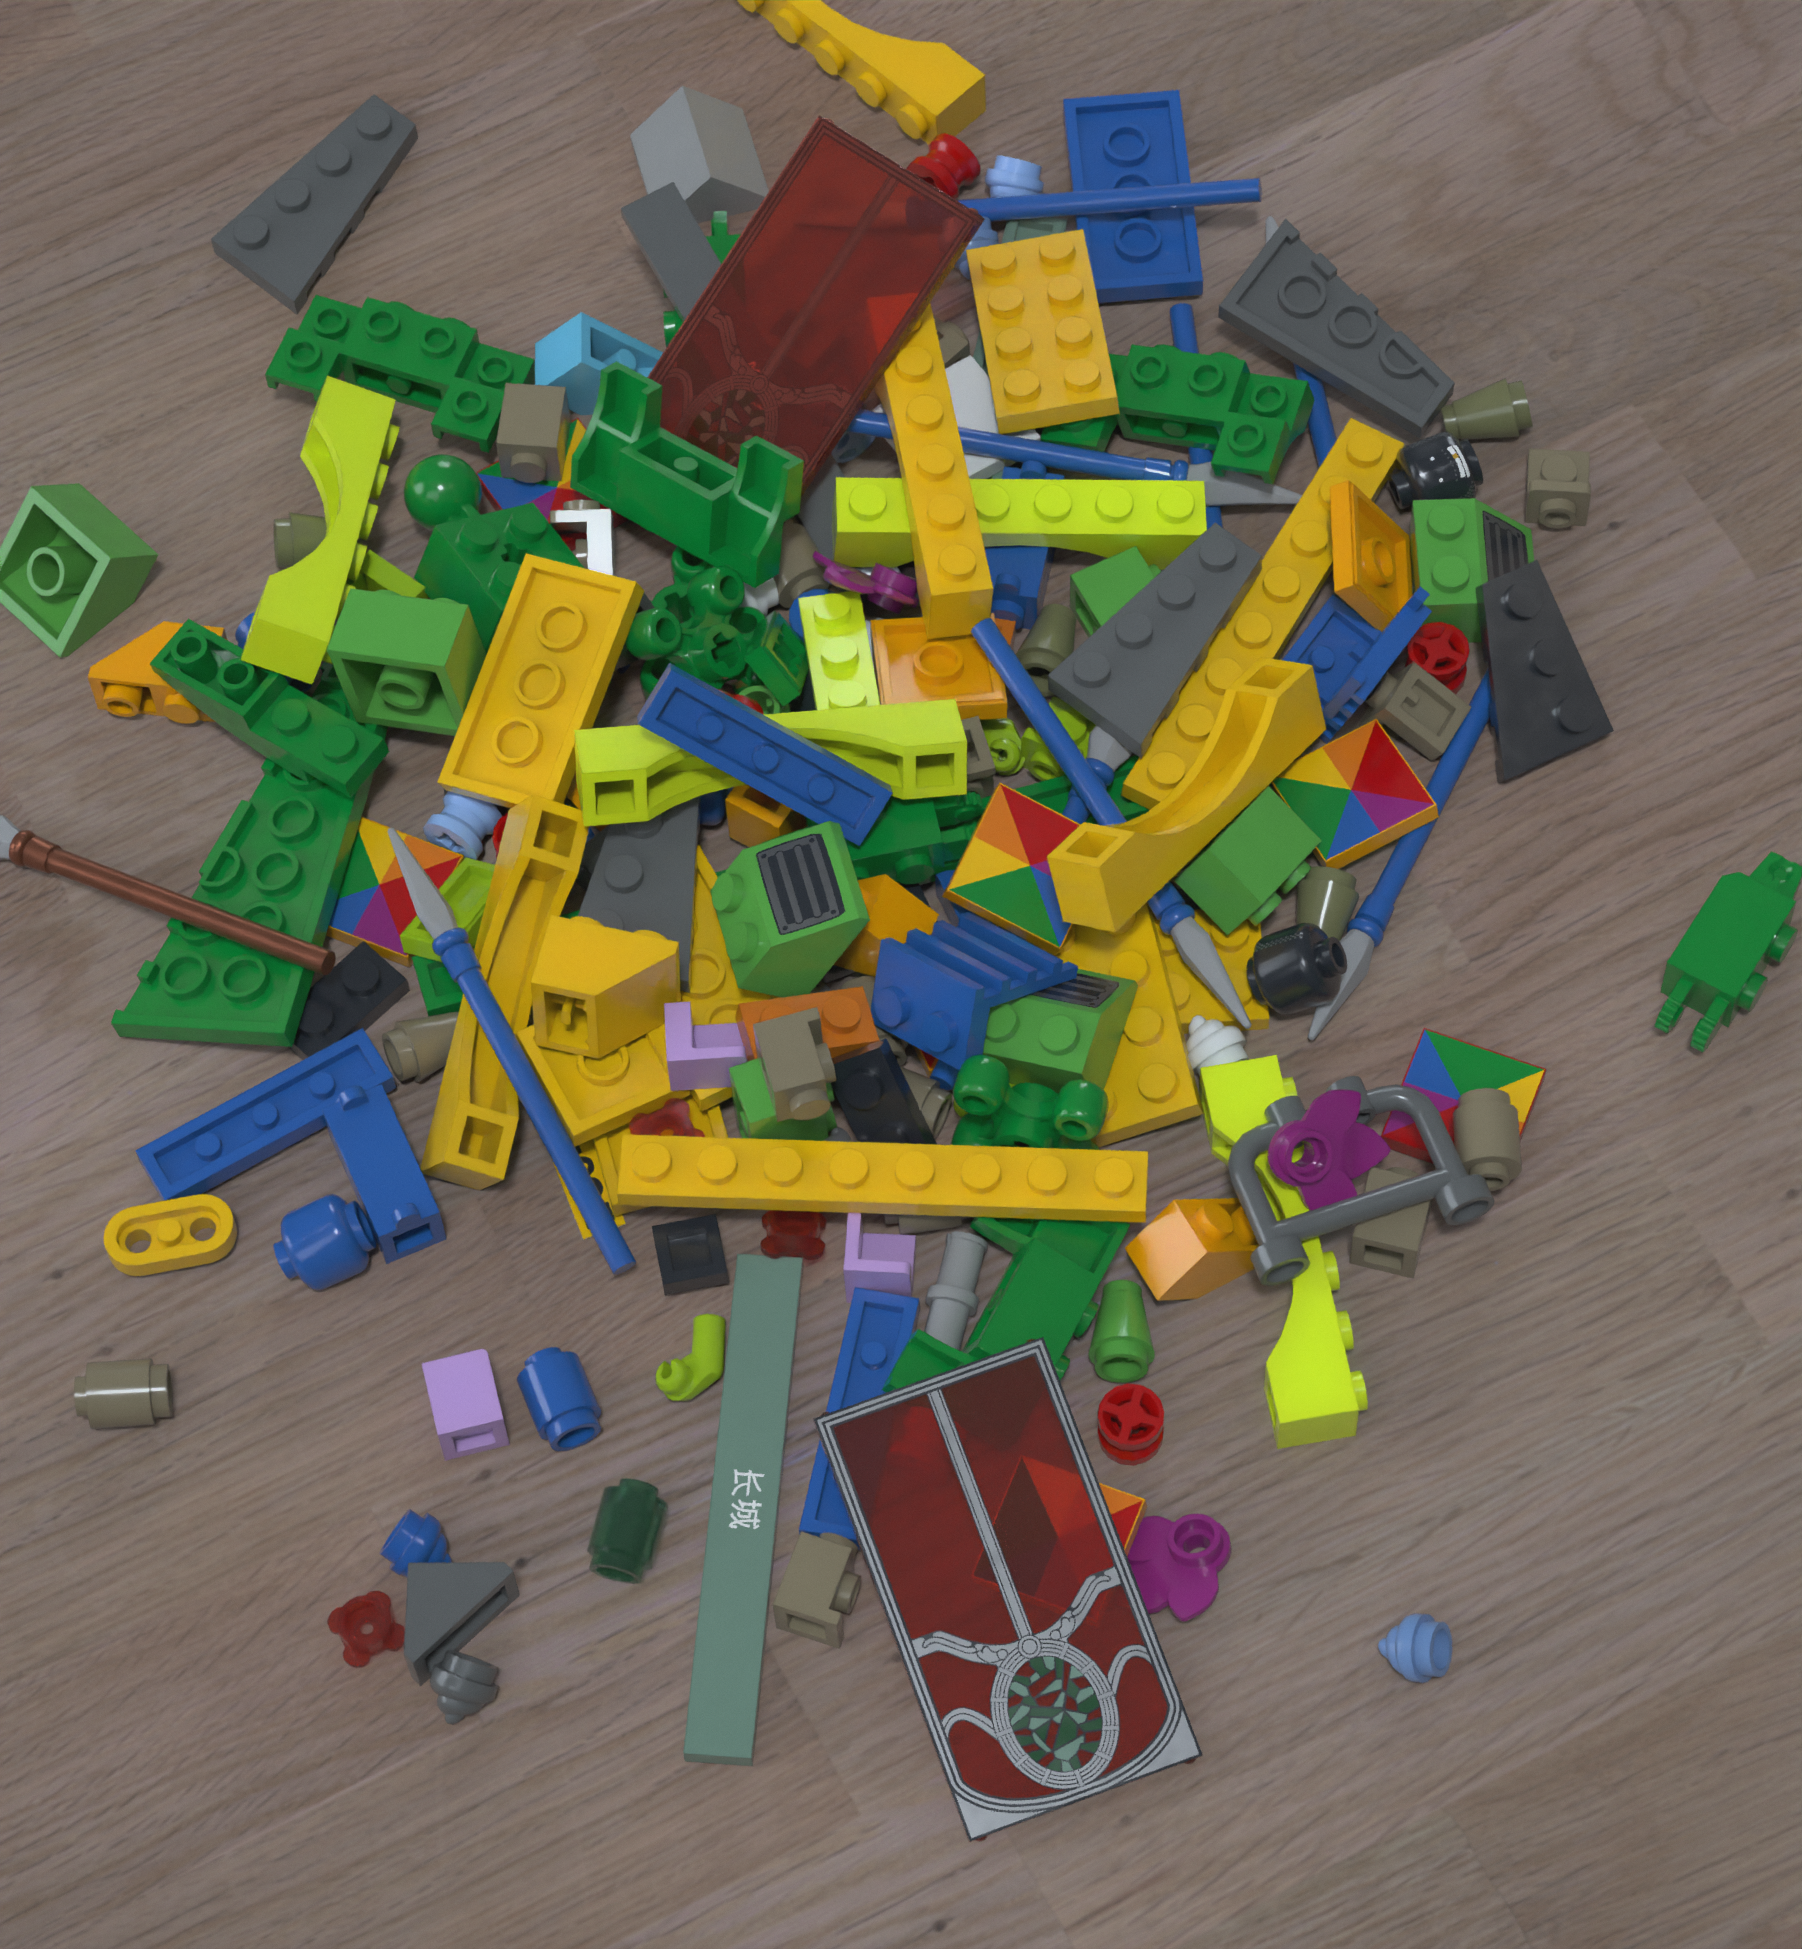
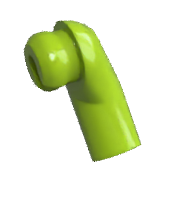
M1009 718L980 720L995 765V771L1001 775L1016 773L1022 768L1025 758L1021 757V737L1013 721Z
M715 1314L696 1316L693 1319L692 1352L681 1360L678 1358L672 1359L671 1365L666 1361L659 1365L655 1375L656 1385L659 1390L664 1392L668 1399L672 1401H690L722 1376L724 1371L726 1320L723 1317Z

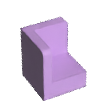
M690 1001L664 1003L666 1059L671 1091L731 1087L729 1068L748 1062L746 1049L743 1046L737 1023L693 1026Z
M848 1212L843 1270L847 1303H851L855 1287L913 1297L916 1235L863 1233L862 1213Z
M479 1349L421 1363L445 1461L510 1445L486 1350Z

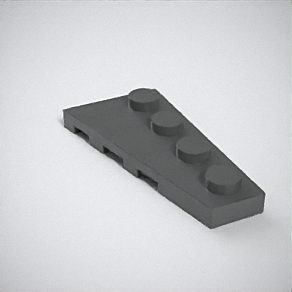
M375 94L372 95L213 236L211 242L214 253L298 315L308 300L307 291L318 276L323 278L335 261L334 252L348 232L352 234L355 232L365 217L363 209L374 193H381L417 141L416 124Z
M1287 219L1282 222L1219 305L1218 318L1419 439L1453 395L1455 383L1402 331L1395 332L1378 315V308L1363 293L1357 295L1337 275V268L1321 252L1316 255L1300 239V232Z
M1215 522L1048 674V690L1138 757L1142 758L1152 743L1154 730L1163 717L1167 719L1178 702L1179 691L1193 670L1198 671L1208 655V646L1220 628L1226 627L1261 572L1262 555Z
M701 796L671 807L649 821L610 824L578 916L594 919L606 927L629 932L650 930L663 935L668 940L679 942L680 991L690 993L691 988L690 966L694 935L693 913L697 881V841L700 827Z

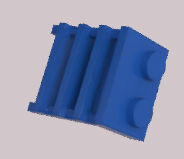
M1419 587L1382 632L1375 629L1362 616L1332 594L1282 659L1283 661L1313 665L1326 730L1318 738L1326 744L1340 730L1347 719L1353 715L1359 705L1365 701L1432 612L1423 604L1430 595L1423 588Z
M966 912L960 914L959 923L956 927L944 920L935 922L932 935H928L916 928L907 932L906 943L904 944L891 937L881 940L870 1011L874 1024L960 1070L962 1063L973 1055L983 1054L990 1007L1075 979L1078 966L1069 961L1063 963V960L993 925L987 919Z

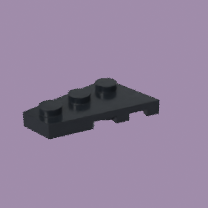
M1538 560L1476 587L1483 659L1488 664L1492 703L1489 704L1491 727H1495L1499 759L1495 761L1497 783L1512 778L1614 731Z

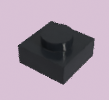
M716 1214L652 1226L665 1295L729 1283Z

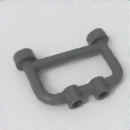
M1358 1076L1346 1077L1330 1085L1325 1092L1336 1089H1349L1360 1092L1361 1104L1356 1122L1366 1125L1376 1115L1395 1110L1409 1115L1417 1126L1436 1170L1277 1221L1254 1167L1255 1159L1259 1154L1269 1150L1270 1142L1279 1128L1290 1121L1301 1120L1307 1110H1305L1300 1097H1283L1271 1103L1265 1109L1264 1115L1268 1123L1256 1126L1241 1135L1231 1148L1228 1168L1232 1185L1259 1244V1247L1251 1254L1250 1259L1261 1284L1266 1286L1279 1285L1298 1277L1310 1265L1302 1241L1433 1198H1435L1445 1222L1449 1225H1461L1471 1222L1486 1214L1493 1207L1495 1201L1484 1177L1478 1174H1467L1441 1115L1429 1097L1415 1088L1398 1084L1366 1090L1362 1079ZM1300 1141L1294 1149L1303 1146V1142Z

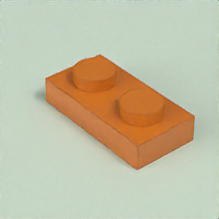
M863 986L738 1004L735 1019L743 1046L746 1049L747 1060L751 1061L758 1058L753 1024L817 1007L821 1018L823 1043H827L831 1058L880 1041Z

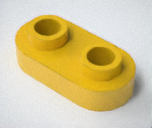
M198 1194L123 1209L110 1219L105 1228L103 1238L110 1261L120 1272L131 1276H145L209 1264L222 1259L231 1251L235 1244L237 1227L229 1206L222 1199L209 1194ZM210 1228L215 1230L214 1235L208 1240L198 1241L194 1239L196 1233L202 1229ZM146 1240L151 1242L149 1248L144 1252L133 1253L130 1251L132 1245L137 1241Z

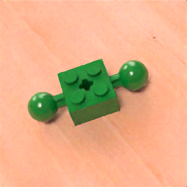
M445 454L433 455L421 460L413 467L404 485V501L409 514L419 525L433 531L414 579L426 587L424 592L431 600L448 598L459 604L469 606L487 655L526 553L581 568L584 567L534 503L480 515L478 510L482 500V487L474 469L458 457Z

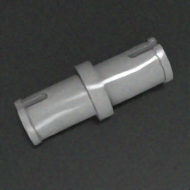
M954 1231L946 1235V1246L937 1282L928 1287L925 1301L930 1306L924 1332L960 1351L968 1317L975 1315L977 1312L979 1298L974 1292L988 1243L983 1238L971 1233Z

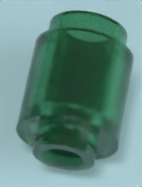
M624 1478L620 1480L618 1486H608L603 1489L587 1547V1552L592 1556L589 1569L593 1573L612 1581L637 1584L641 1582L644 1570L652 1568L668 1510V1504L657 1497L659 1492L657 1487L641 1480Z

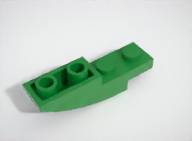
M189 618L149 663L156 674L211 719L257 752L309 784L314 778H317L351 798L390 752L384 738L288 685L284 675L241 661L242 648Z

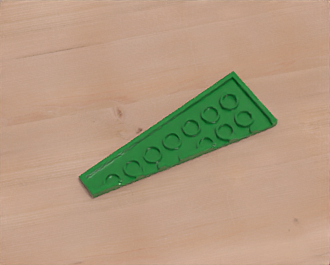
M324 662L320 668L323 673L320 678L321 681L311 698L356 722L334 666ZM356 722L385 739L388 726ZM266 758L261 766L265 774L249 802L245 800L240 801L200 868L201 879L198 882L199 886L191 898L322 947L375 770L350 798L317 778H314L309 784ZM171 917L166 925L170 934L153 962L145 960L137 974L141 983L124 1011L116 1009L111 1021V1025L119 1037L292 1047L315 972Z

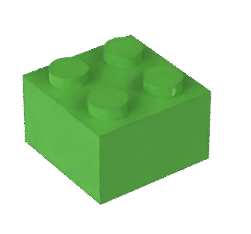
M351 588L326 649L356 722L450 736L456 735L486 657L485 649L468 605L459 604L448 598L429 600L401 596L390 590L372 592Z

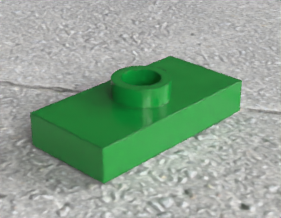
M774 610L758 622L744 660L784 707L801 694L809 667L804 642L782 615Z

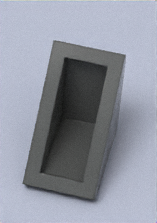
M505 1562L408 1563L404 1656L411 1677L420 1686L431 1677L434 1664H442L446 1650L459 1652L520 1596L514 1572Z

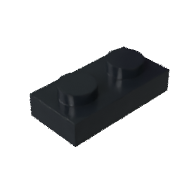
M363 941L334 966L328 975H324L309 989L293 1046L288 1048L304 1060L362 1028L364 1031L367 1030L410 991L407 979Z
M887 1038L832 1058L836 1081L830 1083L858 1142L937 1145Z

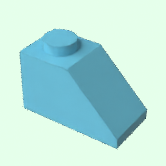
M581 312L535 343V385L566 387L569 410L579 415H593L602 369L617 361L654 380L669 355ZM673 380L663 385L661 412H665L673 407Z

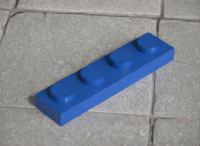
M671 663L668 664L637 715L638 725L818 824L827 821L840 823L844 838L858 846L861 845L893 794L889 784Z
M362 1028L135 1151L140 1164L162 1201L202 1194L324 1128L326 1122L322 1108L334 1104L339 1095L347 1088L361 1086L363 1089L368 1090L382 1084L385 1092L388 1093L396 1088L395 1081Z
M854 1288L826 1414L886 1393L881 1389L908 1339L916 1330L920 1312L919 1298ZM899 1404L833 1427L870 1529ZM820 1437L799 1526V1535L801 1531L820 1537L821 1533H834L851 1540L857 1545L858 1550L862 1551Z

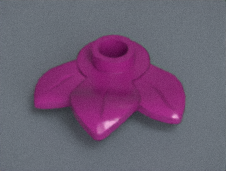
M814 551L812 555L816 563L826 568L823 573L825 581L842 589L859 594H868L867 600L883 608L900 614L904 604L916 608L919 603V599L915 597L917 592L916 580L891 568L875 563L869 576L855 568L826 558L817 551Z
M1336 1089L1321 1094L1314 1099L1301 1120H1294L1284 1124L1274 1134L1270 1142L1268 1160L1271 1170L1281 1181L1297 1186L1304 1205L1310 1211L1357 1196V1191L1351 1179L1357 1178L1368 1171L1390 1153L1389 1145L1377 1132L1360 1122H1356L1361 1104V1094L1358 1091ZM1302 1141L1304 1144V1154L1300 1160L1293 1163L1292 1152L1295 1146Z
M1197 1513L1188 1514L1175 1522L1155 1515L1143 1517L1127 1558L1148 1613L1159 1612L1169 1605L1174 1615L1183 1622L1202 1614L1211 1606L1219 1592L1217 1573L1229 1561L1232 1549L1228 1532L1210 1516ZM1196 1548H1206L1201 1552L1190 1553ZM1120 1585L1113 1599L1114 1606L1120 1611L1133 1614L1123 1587Z

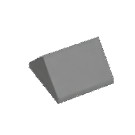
M681 86L630 134L631 144L647 195L674 182L697 223L712 220L714 218L713 211H727V216L765 208L771 201L757 152L741 107Z

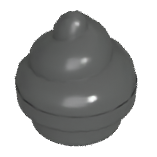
M446 1650L442 1664H434L430 1677V1686L438 1694L437 1706L445 1714L446 1723L456 1724L465 1715L478 1712L484 1704L494 1700L498 1686L493 1683L498 1669L496 1666L461 1652Z

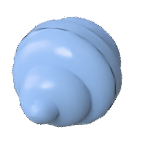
M997 155L994 168H988L985 176V184L990 188V197L1040 194L1044 186V182L1039 180L1042 167L1024 160Z

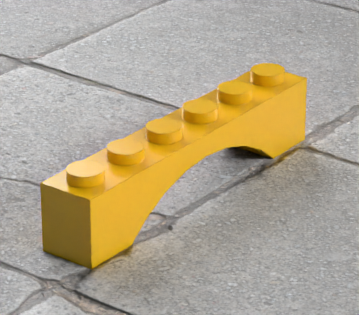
M737 0L746 10L750 12L757 11L770 21L781 37L787 42H797L810 52L827 73L831 75L838 74L850 83L867 104L873 107L879 106L897 120L902 130L914 139L921 138L929 145L938 134L946 133L956 137L986 111L985 74L944 43L912 41L881 34L850 21L828 7L822 0Z
M921 294L868 300L866 349L871 370ZM929 303L875 385V392L886 412L895 444L909 519L917 591L927 639L972 634L971 630L977 623L990 618L993 585L931 303Z
M1260 657L1226 689L1217 719L1202 751L1186 776L1164 800L1147 813L1125 823L1102 826L1083 822L1047 856L1064 922L1092 927L1099 931L1116 932L1326 730L1313 665Z
M535 794L509 809L474 949L482 967L480 971L515 1036L517 1031L526 1028L528 1025L532 1006L530 982L551 915L558 917L561 915L579 872L590 827L584 826L580 809ZM463 993L420 1169L422 1174L480 1191L504 1180L519 1119L518 1095Z

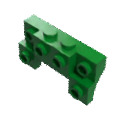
M315 295L298 330L288 328L265 373L269 388L277 389L279 383L313 393L314 400L317 402L327 375L337 379L343 372L345 382L393 398L396 402L436 413L431 422L433 437L442 439L444 433L478 442L480 451L489 453L498 435L505 384L535 385V359L479 342L477 329L469 327L461 320L450 317L441 319L417 312L401 302L392 301L387 303L367 297L362 308Z
M1132 344L1128 356L1109 353L1120 414L1046 426L1043 428L1040 440L1104 452L1110 436L1118 423L1124 438L1215 451L1211 461L1215 476L1224 477L1227 470L1261 475L1264 483L1273 484L1289 446L1298 435L1305 432L1315 400L1308 381L1250 373L1246 360L1238 359L1228 353L1215 352L1211 355L1184 352L1166 344L1154 347Z
M617 361L602 369L598 397L592 418L581 442L572 455L570 487L637 523L645 530L653 532L688 551L691 555L715 567H730L740 575L744 583L753 588H757L778 575L783 522L800 511L804 460L756 435L741 444L738 468L660 427L662 385Z
M975 1217L970 1225L972 1229L1014 1255L963 1350L959 1351L917 1329L908 1339L881 1390L887 1393L1041 1337L1044 1338L1059 1380H1061L1070 1363V1358L1063 1355V1352L1072 1335L1079 1338L1092 1322L1099 1304L1091 1299L1130 1224L1127 1222ZM1035 1356L942 1388L953 1421L1001 1453L1016 1444L1043 1390L1048 1392ZM926 1394L903 1402L910 1408L921 1407L932 1410Z

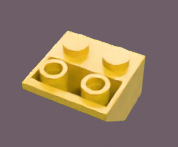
M551 915L530 982L536 1045L599 1059L665 1024L664 1003L681 1002L679 942L668 940L663 935L650 930L629 932L603 926L600 922L588 917L576 916L568 919Z

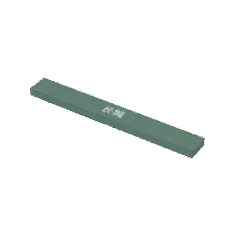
M737 1254L683 1750L686 1762L753 1766L804 1268L803 1258Z

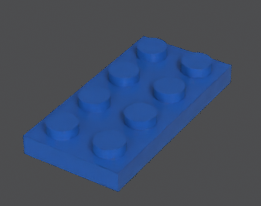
M1179 90L1063 99V118L1072 192L1191 183ZM1194 207L1075 215L1076 230H1084L1098 303L1203 295V275Z

